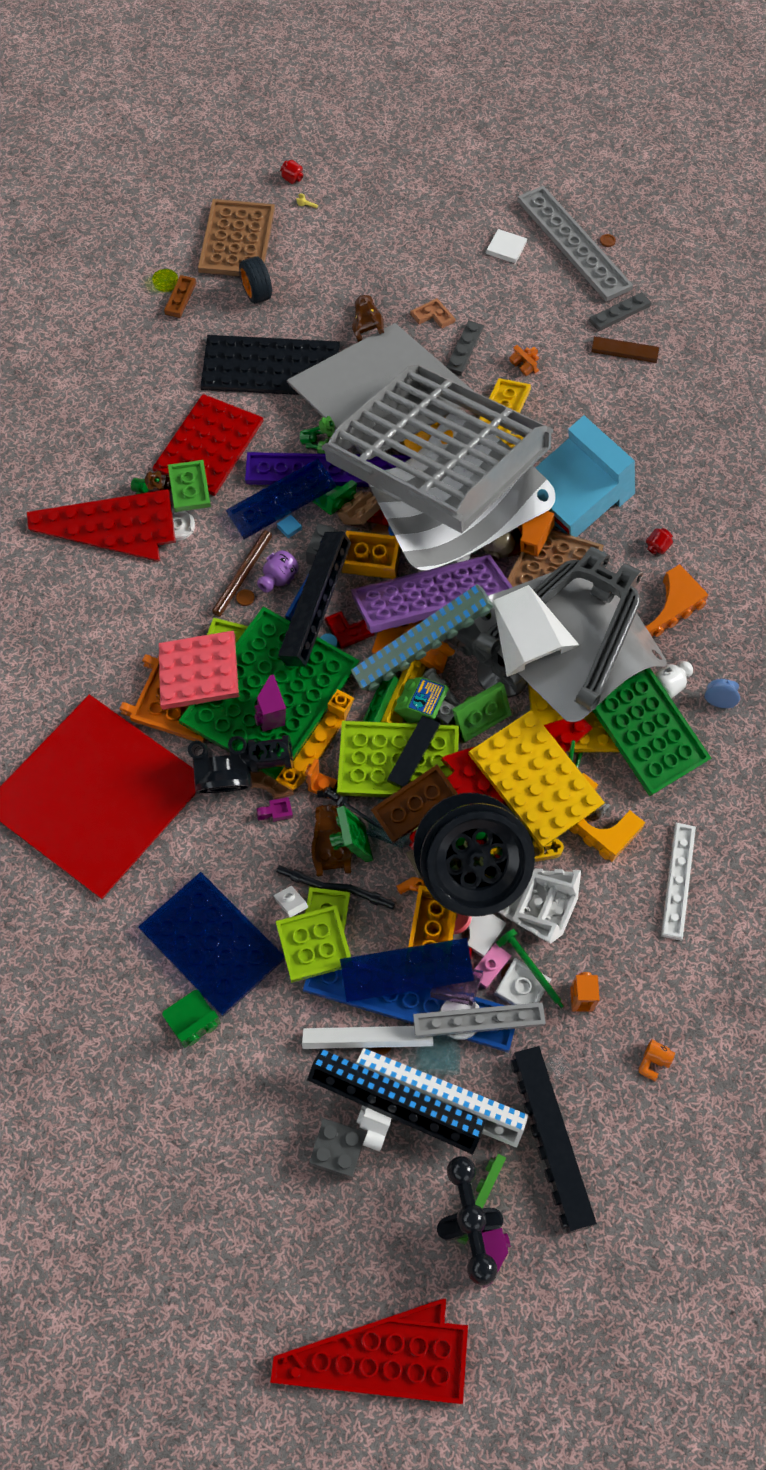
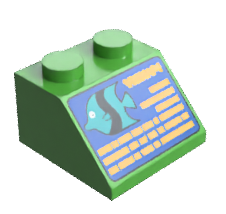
M423 677L409 679L404 685V690L397 700L394 711L409 724L419 722L422 715L433 720L436 718L449 688L446 685Z

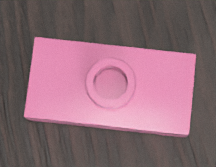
M495 943L471 972L470 977L487 989L512 955L503 948H499Z

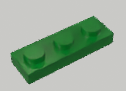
M396 676L379 684L380 686L377 688L362 722H381L399 681Z

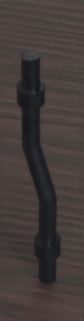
M281 865L278 866L276 871L289 877L291 881L296 883L302 882L314 888L350 892L369 900V903L376 906L379 904L394 910L396 902L382 897V894L377 892L371 893L351 884L324 883L304 875L302 871L297 869L291 870Z

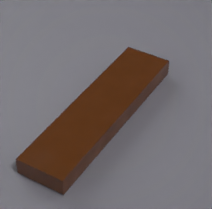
M594 336L591 352L657 363L659 347Z

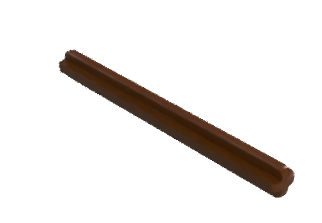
M264 530L213 607L214 615L220 617L272 538L271 532Z

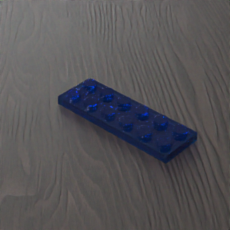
M316 459L228 508L226 512L242 538L246 539L335 489L336 484L320 460Z
M467 938L340 959L346 1002L474 981Z

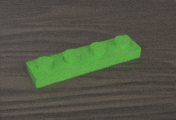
M500 1154L497 1155L496 1159L491 1157L485 1169L489 1172L486 1180L481 1178L475 1190L479 1192L475 1204L481 1208L484 1207L506 1160V1157ZM468 1237L457 1239V1241L466 1245Z

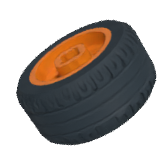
M258 256L242 260L239 264V273L244 291L249 300L254 304L269 300L272 296V284L263 260Z

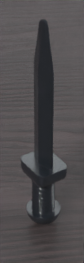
M332 787L324 788L323 796L325 798L329 797L335 801L338 807H347L370 824L384 831L372 819L348 804L349 799L347 797L338 795L333 791Z

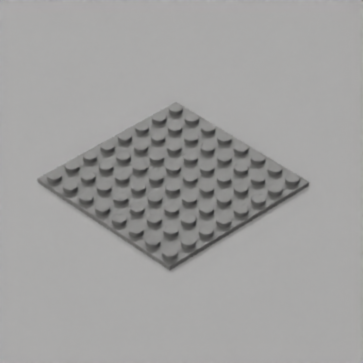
M396 323L384 328V333L379 334L377 332L287 380V383L322 417H331L335 429L407 366L418 364L472 390ZM422 387L418 388V390L423 391L429 395L432 393ZM412 394L406 398L416 404L423 401ZM440 396L437 397V399H439V400H441V401H443V402H445V403H447V404H449V405H451V406H453V407H455V408H457V409H461V408H462L461 406H459V405H457V404H455V403H453V402H451V401H449V400H447V399H445V398H443V397H440ZM401 404L395 408L406 415L411 411V409ZM434 405L426 407V409L444 418L449 414V412ZM390 414L384 418L393 424H397L400 419ZM423 415L414 417V419L428 426L436 423ZM378 424L372 428L383 435L389 431ZM405 425L402 428L412 434L422 431L412 425ZM367 434L361 438V440L370 445L377 441ZM394 435L391 438L398 443L406 440V438L400 435ZM353 445L361 454H363L366 451L356 445ZM386 445L380 447L379 449L382 451H386L391 447ZM370 456L367 460H370L375 456Z

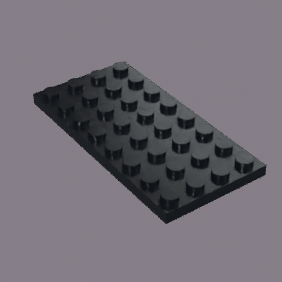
M207 335L200 385L201 390L299 395L287 383V380L339 353L340 341Z

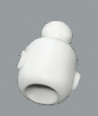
M681 661L677 666L667 664V666L657 671L655 676L672 699L686 687L687 678L693 674V667L687 661Z

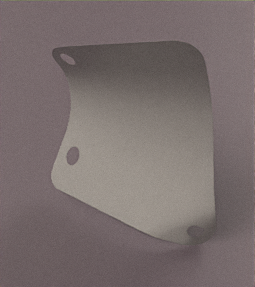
M553 572L488 595L493 604V600L529 585L534 590ZM582 578L572 580L545 604L577 641L579 646L562 654L560 650L526 664L525 670L518 672L539 695L569 722L580 721L591 712L589 709L574 702V699L576 700L577 694L586 682L620 601V598L616 595L610 603H606L591 595L593 582ZM494 607L490 609L491 618L485 621L481 617L474 620L481 633H487L497 623ZM637 613L605 687L600 694L601 699L598 705L620 684L638 672L650 667L667 666L664 655ZM500 647L497 653L503 658L502 647ZM652 650L656 651L661 656L662 660L658 659L653 654Z

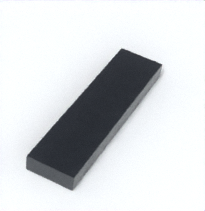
M422 715L387 779L388 783L399 788L409 784L440 727L439 722Z

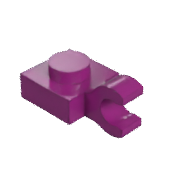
M289 797L270 800L268 807L256 809L258 821L268 819L269 817H272L273 822L293 818Z

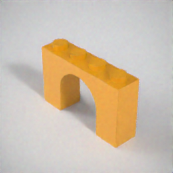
M582 773L596 791L598 784L585 773ZM629 810L611 828L598 829L583 819L569 830L574 834H579L585 844L596 848L602 858L613 862L639 834L646 822Z

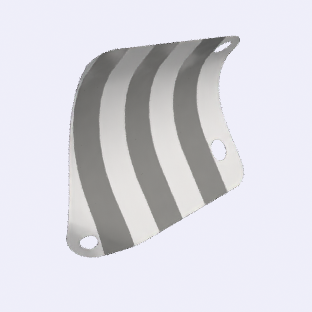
M451 413L446 417V419L476 434L483 430ZM441 424L437 428L442 433L451 430ZM451 430L454 439L466 445L471 441V439ZM493 434L485 437L504 448L512 450L511 447ZM431 436L428 442L454 455L460 451L449 444H442L441 440L434 436ZM476 445L474 449L498 461L504 457V455L483 445ZM425 448L418 452L443 466L449 461ZM471 455L462 458L487 472L493 468V466ZM413 458L405 462L430 476L438 472ZM454 466L451 469L476 483L482 478L466 469L464 472V468L461 466ZM532 466L461 534L369 484L406 559L413 567L419 570L434 569L469 555L516 527L549 511L555 503L553 486ZM398 467L385 470L419 489L426 483ZM448 476L442 477L439 480L464 494L470 489ZM436 487L430 488L427 491L428 494L455 508L461 502V500ZM540 489H544L548 493L549 497L545 502L537 497V492Z

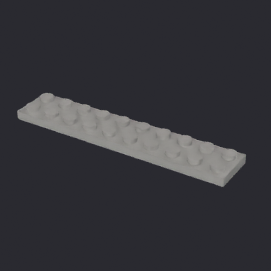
M544 186L518 196L517 202L606 302L633 289V284Z

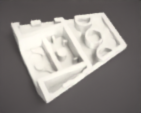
M529 585L493 600L507 677L525 670V665L558 650L562 654L579 646L577 641Z
M535 868L530 882L522 895L514 903L498 913L551 944L563 935L576 905L581 870H573V872L564 871L563 869L543 871V869Z

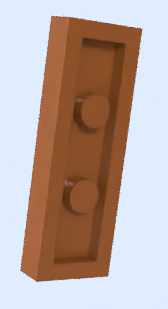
M180 275L164 309L165 315L181 318L195 288L196 278Z

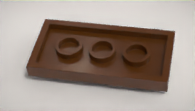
M435 765L370 810L394 844L416 829L424 815L435 804L458 793L439 766Z

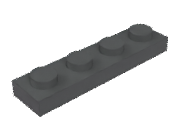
M641 292L591 316L589 321L598 331H601L650 307L652 302Z
M468 320L446 366L452 373L462 375L483 331L484 325Z

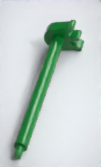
M515 929L504 934L496 942L499 948L510 943L554 1003L563 1008L564 1005L561 1002V998L515 937L518 933Z

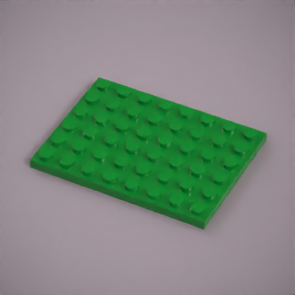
M263 606L236 642L239 697L189 705L179 719V724L229 753L228 742L234 736H240L247 742L249 739H256L257 742L282 739L283 735H289L294 760L327 712L328 702L337 689L340 691L343 689L353 674L351 669L359 665L360 660L317 637L306 667L286 666L278 654L290 621ZM274 674L286 706L285 726L262 732L261 726H257L254 714L256 712L254 706L257 705V697L270 675ZM243 744L237 747V751L243 748ZM284 767L260 769V771L276 780Z

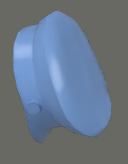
M726 679L713 680L707 685L705 699L715 707L733 708L740 701V694L737 691L739 684Z

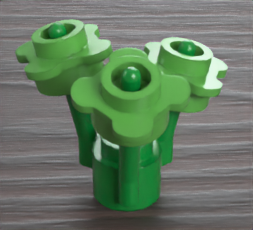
M331 417L321 418L317 427L300 431L301 444L306 445V448L317 449L318 454H325L322 446L329 442V438L332 437L336 430ZM326 434L328 436L325 441H320L318 445L313 444L317 441V435Z

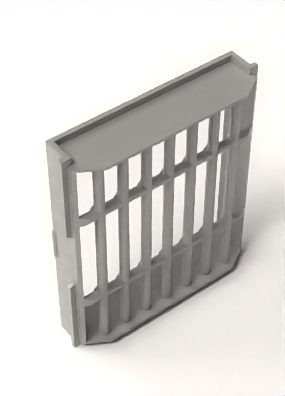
M417 364L407 366L338 425L329 442L322 446V450L325 451L326 461L462 534L551 448L553 429ZM422 387L432 393L429 395L423 391L418 390V388ZM412 394L423 401L416 404L406 398ZM437 397H443L492 422L488 424L437 399ZM401 404L411 409V411L406 415L395 408ZM434 405L483 430L476 434L426 409V407ZM390 414L400 419L397 424H393L384 418ZM423 415L471 439V441L466 445L414 419V417ZM378 424L389 431L383 435L372 428ZM405 425H412L460 451L454 455L402 428ZM500 425L524 438L521 440L496 427ZM367 434L377 441L370 445L361 440V438ZM493 434L516 446L509 450L485 437ZM394 435H400L449 461L443 466L391 438ZM356 445L366 451L358 457L347 450L351 446ZM388 445L438 472L430 476L379 448ZM476 445H483L504 455V457L498 461L474 449ZM471 455L493 466V468L487 472L462 458ZM370 456H377L426 483L419 489L366 460ZM454 466H461L482 478L476 483L451 469ZM448 476L470 489L464 494L439 480L442 477ZM436 487L461 500V502L455 508L428 494L427 491L430 488Z

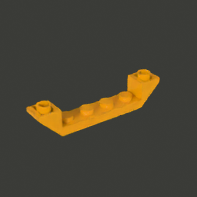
M337 689L328 702L327 713L293 761V769H286L284 767L276 778V782L292 791L305 782L307 766L309 763L312 764L314 759L319 760L340 730L342 721L346 720L354 697Z

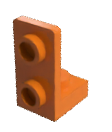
M314 759L312 764L309 763L305 775H307L308 791L317 794V791L324 790L326 787H332L333 789L336 787V779L319 773L318 759Z

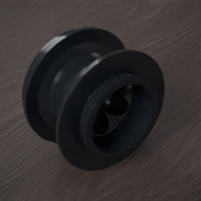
M460 793L441 800L424 815L414 837L413 854L415 864L428 891L439 904L460 915L486 916L507 908L522 895L533 874L535 852L527 829L508 807L499 800L485 794ZM485 832V837L482 840H476L478 833ZM465 838L464 844L460 846L455 845L457 839ZM497 846L496 853L491 854V849ZM476 856L480 858V860L476 861L473 858ZM453 858H459L457 865H450V861Z

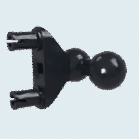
M458 1156L449 1162L447 1176L458 1187L462 1208L456 1214L442 1218L438 1223L437 1233L445 1241L468 1237L472 1257L467 1265L468 1276L475 1284L488 1285L496 1278L497 1264L490 1255L486 1254L482 1233L501 1228L503 1216L496 1208H481L475 1204L471 1183L476 1176V1167L469 1158Z

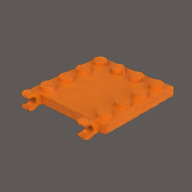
M145 654L142 662H145L143 666L152 669L136 705L133 706L122 702L119 708L122 710L121 714L130 716L132 722L204 743L205 738L179 724V719L189 705L162 710L160 706L159 656L155 658Z

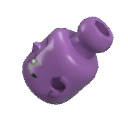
M279 550L275 554L274 552L266 558L267 562L263 566L264 576L258 579L257 585L263 592L268 593L273 590L274 585L284 586L286 583L289 584L299 568L295 557L284 550Z

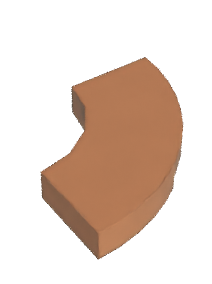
M260 770L258 773L251 772V788L265 789L272 794L274 799L294 795L291 789L276 782L275 779Z

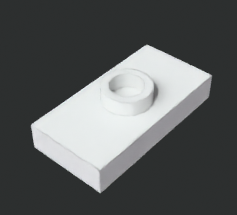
M292 885L274 895L277 903L289 917H293L308 908L306 901Z

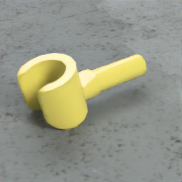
M298 194L299 198H296L299 206L307 205L317 209V204L306 200L304 194Z

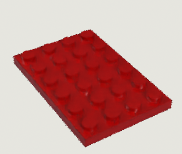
M202 394L152 467L153 471H160L162 475L168 474L169 476L168 465L203 460L208 492L215 496L263 423V417Z

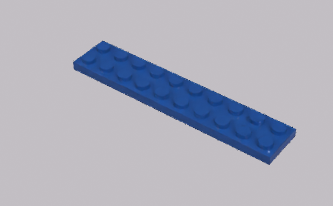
M353 961L352 967L308 978L303 987V992L413 1025V1014L440 1012L443 1004L454 996L469 997L480 1008L505 1006ZM515 1029L477 1032L465 1040L509 1053Z

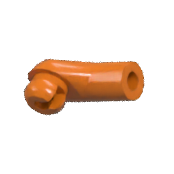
M411 877L398 884L396 888L401 895L409 890L418 892L419 885H426L423 879Z

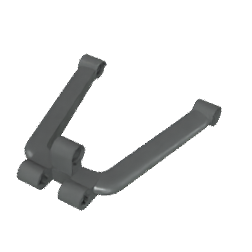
M590 547L581 560H570L563 563L533 590L546 604L572 580L582 578L593 582L591 595L602 601L610 603L615 595L620 598L586 682L577 694L576 700L574 699V702L590 711L597 707L601 699L600 694L605 687L639 608L640 595L634 587L639 584L643 576V571L627 563H624L617 573L606 569L605 567L609 562L610 555L594 547ZM497 623L487 633L482 632L475 644L477 648L491 656L496 655L501 647Z

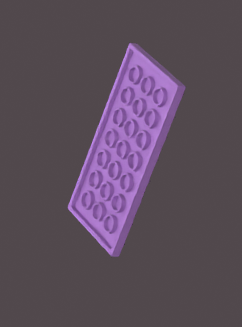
M486 555L351 589V593L371 633L424 620L476 584L484 589L487 596L512 588V585L491 555Z

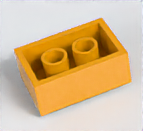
M346 530L351 546L342 567V573L389 579L396 578L401 547L395 536Z

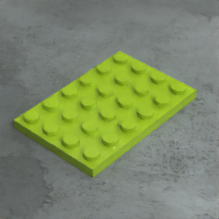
M342 721L337 794L342 796L390 797L401 788L388 783L387 779L417 724ZM440 725L410 782L435 765L439 766L446 777L453 773L441 760L446 755L458 752L459 726Z

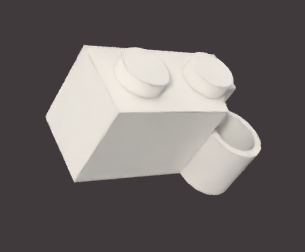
M362 1105L361 1109L363 1110L360 1111L356 1123L360 1124L359 1128L367 1130L363 1146L380 1152L392 1118Z

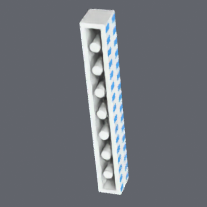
M363 1048L356 1062L357 1065L486 1121L482 1134L517 1148L528 1114Z

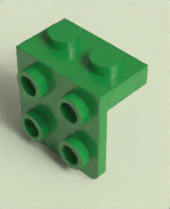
M350 480L343 486L319 484L307 492L306 497L329 515H332L341 509L342 505L354 499L353 496L356 494L357 483Z
M198 990L192 991L162 1013L184 1048L194 1045L199 1041L200 1037L206 1033L213 1032L221 1024L216 1012L212 1011Z

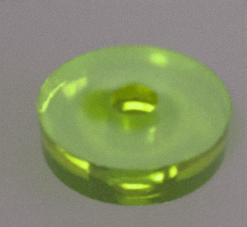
M171 269L158 270L152 276L154 288L161 292L174 290L178 281L177 273Z

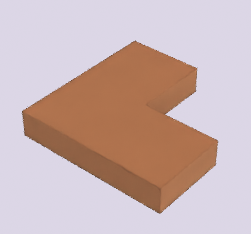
M438 298L410 311V315L419 325L433 318L441 328L455 323L456 320Z

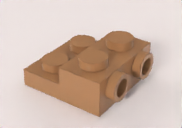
M359 491L353 496L354 499L342 505L337 514L343 524L357 525L364 524L381 508L370 491Z

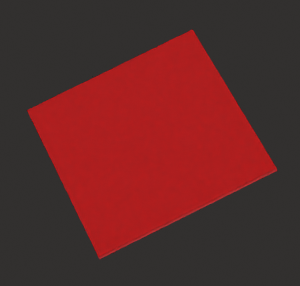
M89 694L0 786V823L100 899H103L195 796L194 770L190 765Z

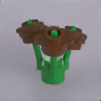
M160 471L155 473L147 472L145 478H134L131 481V490L136 492V494L148 492L149 489L153 490V488L159 490L168 489L171 493L172 489L168 474L161 477Z

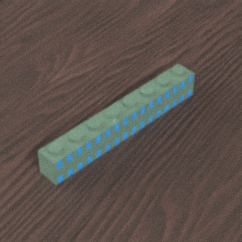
M476 584L351 669L361 689L374 691L380 686V683L392 679L396 672L410 667L411 662L422 659L426 656V652L440 647L447 638L455 637L460 629L471 626L475 619L489 614L490 609L494 606L484 589Z

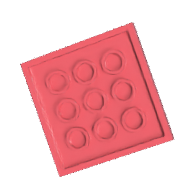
M234 631L159 643L160 706L162 710L239 697Z

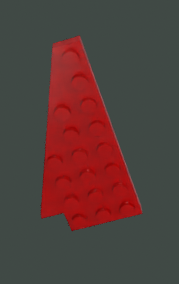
M168 489L27 512L28 529L30 531L157 562L160 561L158 545L176 543L170 491Z
M584 718L577 722H569L562 719L544 725L565 753L570 750L572 740H575L576 745L593 728ZM475 747L442 757L441 761L453 772L447 779L458 794L469 792L481 793L491 796L502 802L505 806H508L468 755L469 751Z
M443 1298L273 1356L270 1383L463 1404L468 1325L445 1323L446 1299Z

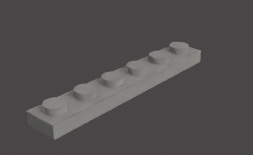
M543 1002L413 1014L415 1038L545 1026L546 1024Z

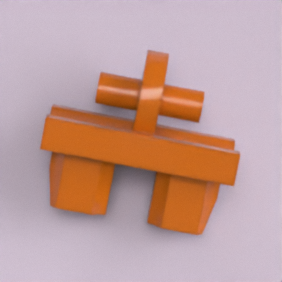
M518 345L513 347L514 353L509 357L510 362L516 367L522 361L524 364L519 369L525 376L531 372L537 373L539 371L536 367V361L539 359L537 356L538 349L536 347L531 349L526 347L525 350H522Z

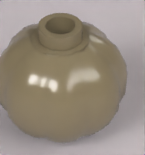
M509 531L482 548L484 552L491 555L493 560L497 561L499 558L508 557L514 550L515 538Z

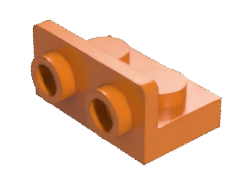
M442 642L440 647L426 652V656L418 661L430 669L435 668L437 670L436 673L440 674L443 673L447 658L454 655L455 650L447 643Z

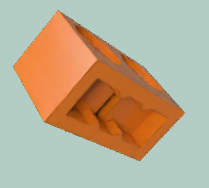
M581 972L575 976L570 986L572 1012L594 1011L600 1001L598 975H592L590 972Z

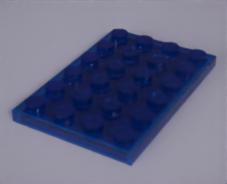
M202 872L197 874L138 926L139 930L222 1017L285 960L284 955Z

